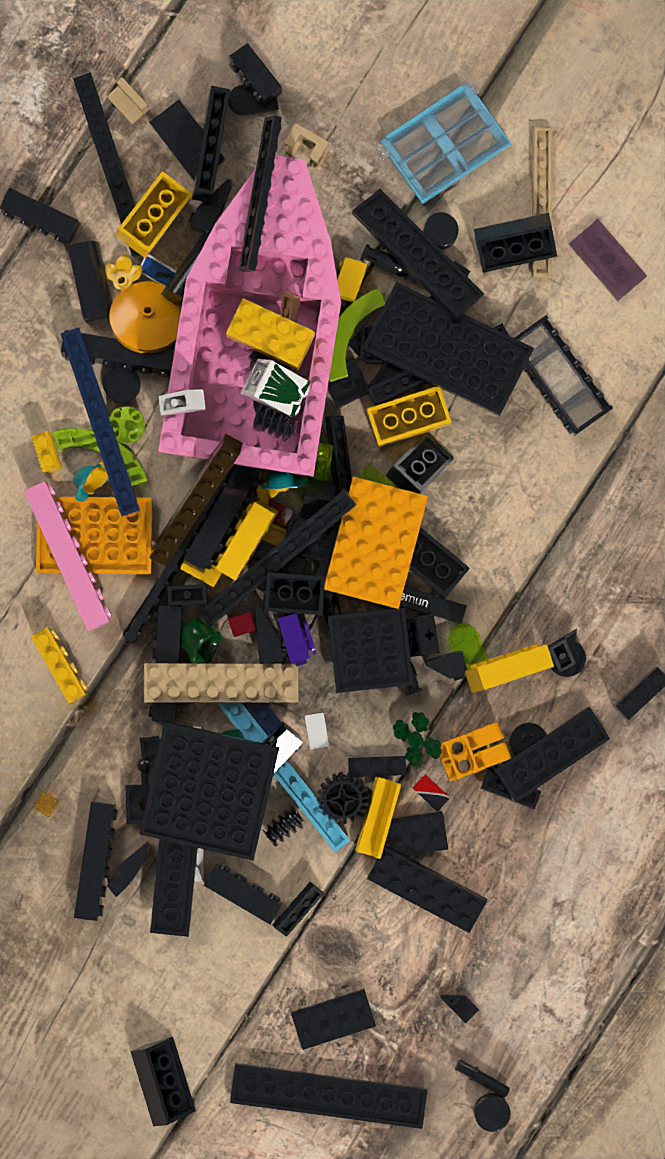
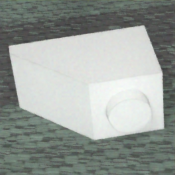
M203 389L183 390L158 396L161 416L206 409Z

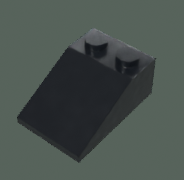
M426 432L391 467L385 476L399 489L421 494L452 462L454 457Z

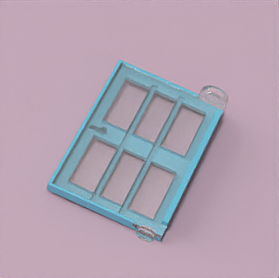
M467 83L457 88L375 144L380 157L384 161L390 158L421 204H424L511 146L507 136L478 97L480 91L475 84L470 86Z

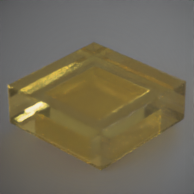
M43 791L33 808L49 818L60 801Z

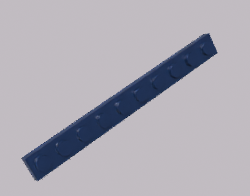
M80 328L60 333L121 516L140 511Z

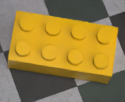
M162 171L120 225L115 236L146 259L192 197V193Z
M243 298L226 332V336L293 369L299 370L314 339L315 332Z
M438 386L366 410L378 448L451 425L452 422L442 390Z
M261 500L250 503L244 512L247 516L245 519H240L235 527L237 533L230 536L225 544L228 548L220 553L215 562L218 565L215 569L237 580L242 575L279 511Z
M537 643L470 665L471 669L465 671L471 692L474 693L554 667L547 644L540 646Z

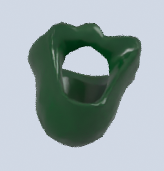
M194 618L184 625L180 646L189 653L191 663L209 664L223 635L201 619Z

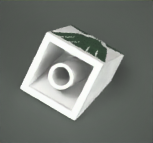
M257 359L240 394L266 407H270V409L276 410L280 414L283 413L284 416L294 417L300 410L302 399L309 392L311 382L272 360Z

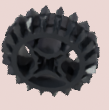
M343 772L339 773V777L333 773V780L326 777V783H321L322 789L318 790V794L321 796L317 798V801L323 802L319 809L326 808L323 815L325 816L329 813V820L336 817V823L343 819V823L347 824V818L354 822V815L358 819L361 818L360 812H366L363 806L369 805V802L364 800L369 798V794L364 793L368 790L367 786L361 787L364 783L363 780H360L358 783L356 782L358 779L357 775L353 779L350 778V772L347 773L346 777H344ZM339 784V791L328 796L329 790ZM346 784L352 786L358 794L348 791ZM342 790L345 797L347 796L345 804L339 799ZM359 800L357 806L347 812L348 804ZM329 802L338 804L341 811L334 809Z

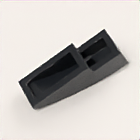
M149 841L117 866L121 874L106 885L115 897L122 893L138 874L148 854Z

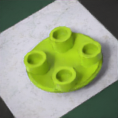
M122 406L114 409L109 415L117 441L121 444H132L143 435L145 421L137 409Z

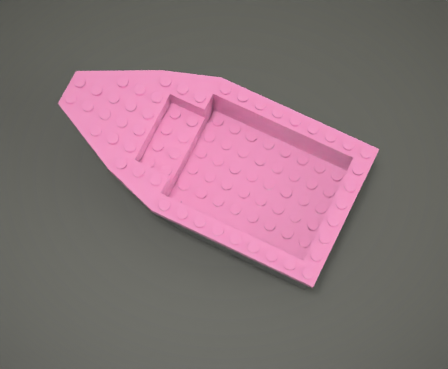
M275 155V167L271 176V188L267 199L268 207L264 217L265 225L262 229L261 246L258 251V264L255 271L244 273L238 271L256 168L215 223L186 278L168 394L183 390L203 389L206 409L164 415L158 452L209 460L224 435L228 434L243 443L240 455L234 464L313 477L341 299L330 237L306 162L303 159ZM283 291H291L300 296L297 323L314 331L315 336L299 370H291L311 383L308 394L300 403L299 412L294 417H291V424L298 420L295 431L291 438L284 442L282 441V435L278 439L275 437V432L269 435L268 428L262 432L261 425L257 429L253 427L256 415L253 400L240 393L253 369L249 364L251 362L249 356L254 350L227 338L226 332L243 298L280 315Z

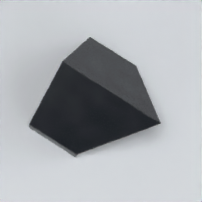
M577 628L547 645L552 661L559 673L576 664Z

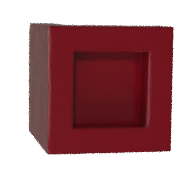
M250 612L228 619L234 637L256 631Z

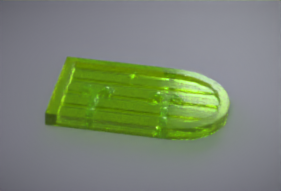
M462 623L452 627L448 635L452 652L462 651L467 670L471 669L470 665L489 659L479 634L473 626Z

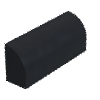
M211 231L203 232L161 293L162 296L175 305L184 296L186 278Z
M85 241L67 245L84 321L90 322L108 318L112 299L99 242Z

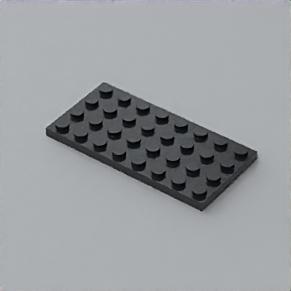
M396 282L362 350L500 417L534 347L465 314H462L455 320L438 301Z

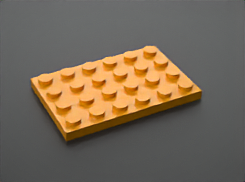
M353 477L349 495L357 505L342 517L324 589L399 609L428 496Z
M54 497L55 501H59L62 505L64 512L61 514L64 520L68 519L72 527L69 530L71 536H75L79 542L80 547L77 549L80 555L84 554L88 562L85 565L88 572L92 571L93 574H152V559L149 558L152 550V497H136L140 511L121 516L115 497H88L84 502L77 501L75 497ZM37 521L36 573L62 574Z

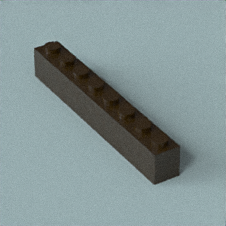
M228 434L224 435L154 543L149 556L150 559L165 567L167 566L240 455L242 442Z

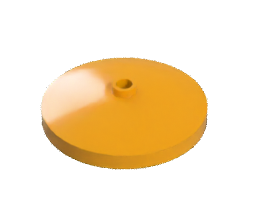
M151 281L132 284L129 288L123 289L112 302L109 314L112 332L123 346L132 351L157 353L166 350L176 343L183 301L181 300L175 305L162 296L161 293L166 287L164 284Z

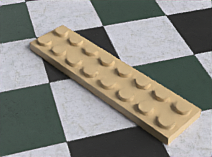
M144 663V703H298V666L296 667L295 664Z

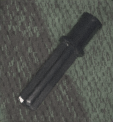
M462 1059L458 1061L455 1070L469 1077L470 1081L474 1080L502 1097L508 1095L510 1091L508 1086L480 1071L479 1067H473Z

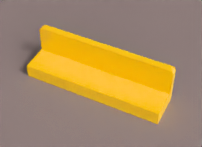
M380 777L375 778L369 805L367 806L356 845V852L371 855L378 859L381 858L401 788L400 783Z

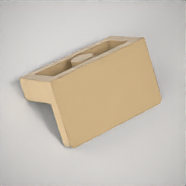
M121 77L116 82L117 87L107 97L131 124H134L149 108L147 103Z

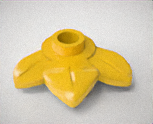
M123 254L117 259L115 264H106L105 273L107 278L113 281L115 288L122 291L125 288H129L132 282L140 278L142 266L132 265L130 257L127 254ZM125 279V282L120 284V281Z

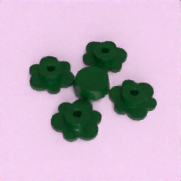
M414 712L411 723L416 731L411 733L408 724L400 719L393 725L394 736L397 739L401 738L402 741H406L408 738V743L411 747L407 748L406 760L412 766H421L423 764V754L419 750L420 747L424 745L427 755H431L433 759L439 758V755L442 754V749L440 748L441 743L439 740H434L432 737L426 741L423 740L420 733L428 731L430 721L423 712Z

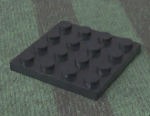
M405 608L328 616L336 693L413 685Z

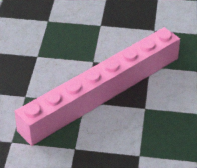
M44 481L24 490L87 630L92 631L110 623L111 612L108 606H103L101 600L104 597L100 589L96 590L93 584L96 580L92 571H87L85 565L88 562L84 554L80 555L77 549L80 547L79 542L75 536H71L69 530L72 527L68 519L64 520L61 514L64 512L59 501L56 502L53 495H56L52 484L48 485Z

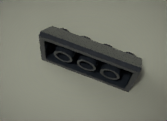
M549 213L474 229L483 273L558 257Z
M173 1037L130 1051L153 1127L169 1125L196 1111Z

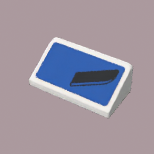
M148 255L146 259L144 258L141 263L142 275L164 285L168 284L176 270L151 255Z

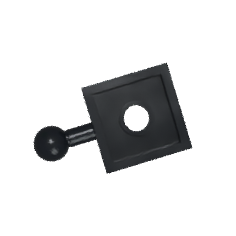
M141 758L137 762V768L141 772V785H125L126 824H142L145 809L140 806V802L142 799L148 798L150 789L148 772L152 769V762L148 758Z

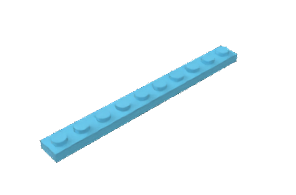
M217 703L235 727L241 731L245 739L263 743L268 737L242 703ZM287 761L285 765L280 766L274 776L334 852L338 851L350 841L348 836L334 819L329 820V813L325 816L323 815L326 809H319V806L322 805L321 802L317 801V797Z

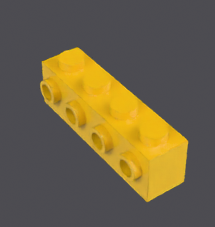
M46 627L32 635L31 639L68 704H72L88 694L86 692L88 687L83 679L80 680L76 674L78 670L73 662H69L67 658L69 654L66 648L60 646L58 642L60 638L55 629L51 630V628Z

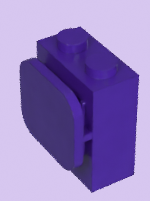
M297 613L279 618L278 621L291 664L295 663L296 667L307 664V659H310L308 651L312 650L313 655L317 654L307 621L303 622L304 628H301Z

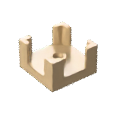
M295 123L284 142V145L287 146L285 153L294 156L301 144L306 149L312 150L310 154V159H312L310 167L318 171L329 152V142Z

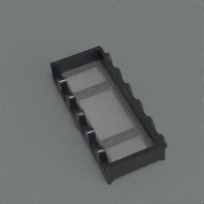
M545 315L514 338L534 347L523 371L525 373L529 372L532 376L530 378L532 384L542 390L541 396L547 404L550 402L554 407L552 411L558 419L562 418L565 422L563 426L568 434L572 433L576 436L610 412L613 406H609L601 390L596 388L591 376L586 374L581 367V362L573 356L568 344L563 342L558 330L553 328L548 321L549 317Z

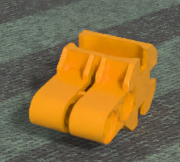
M498 722L440 742L442 754L439 756L450 782L512 758L506 742L491 747L489 745L504 738ZM455 742L462 744V750L459 753H455L452 750V745ZM482 746H486V749L474 753L472 752L475 749H478ZM462 760L469 762V768L466 771H461L459 768V763Z

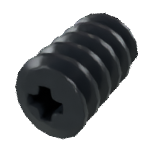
M261 404L255 415L253 427L257 429L261 425L262 432L268 428L269 435L275 432L277 439L282 435V441L284 442L291 438L298 420L291 424L290 416L286 420H284L283 413L276 417V410L269 414L270 407L263 411V404Z
M291 806L292 813L285 810V818L278 815L279 822L273 819V826L271 827L266 824L267 831L263 830L275 847L278 846L277 839L283 843V835L289 838L291 837L290 831L296 833V826L301 829L303 828L302 821H305L294 806Z

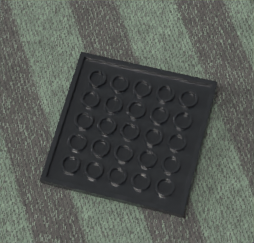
M165 721L140 835L254 861L280 747Z

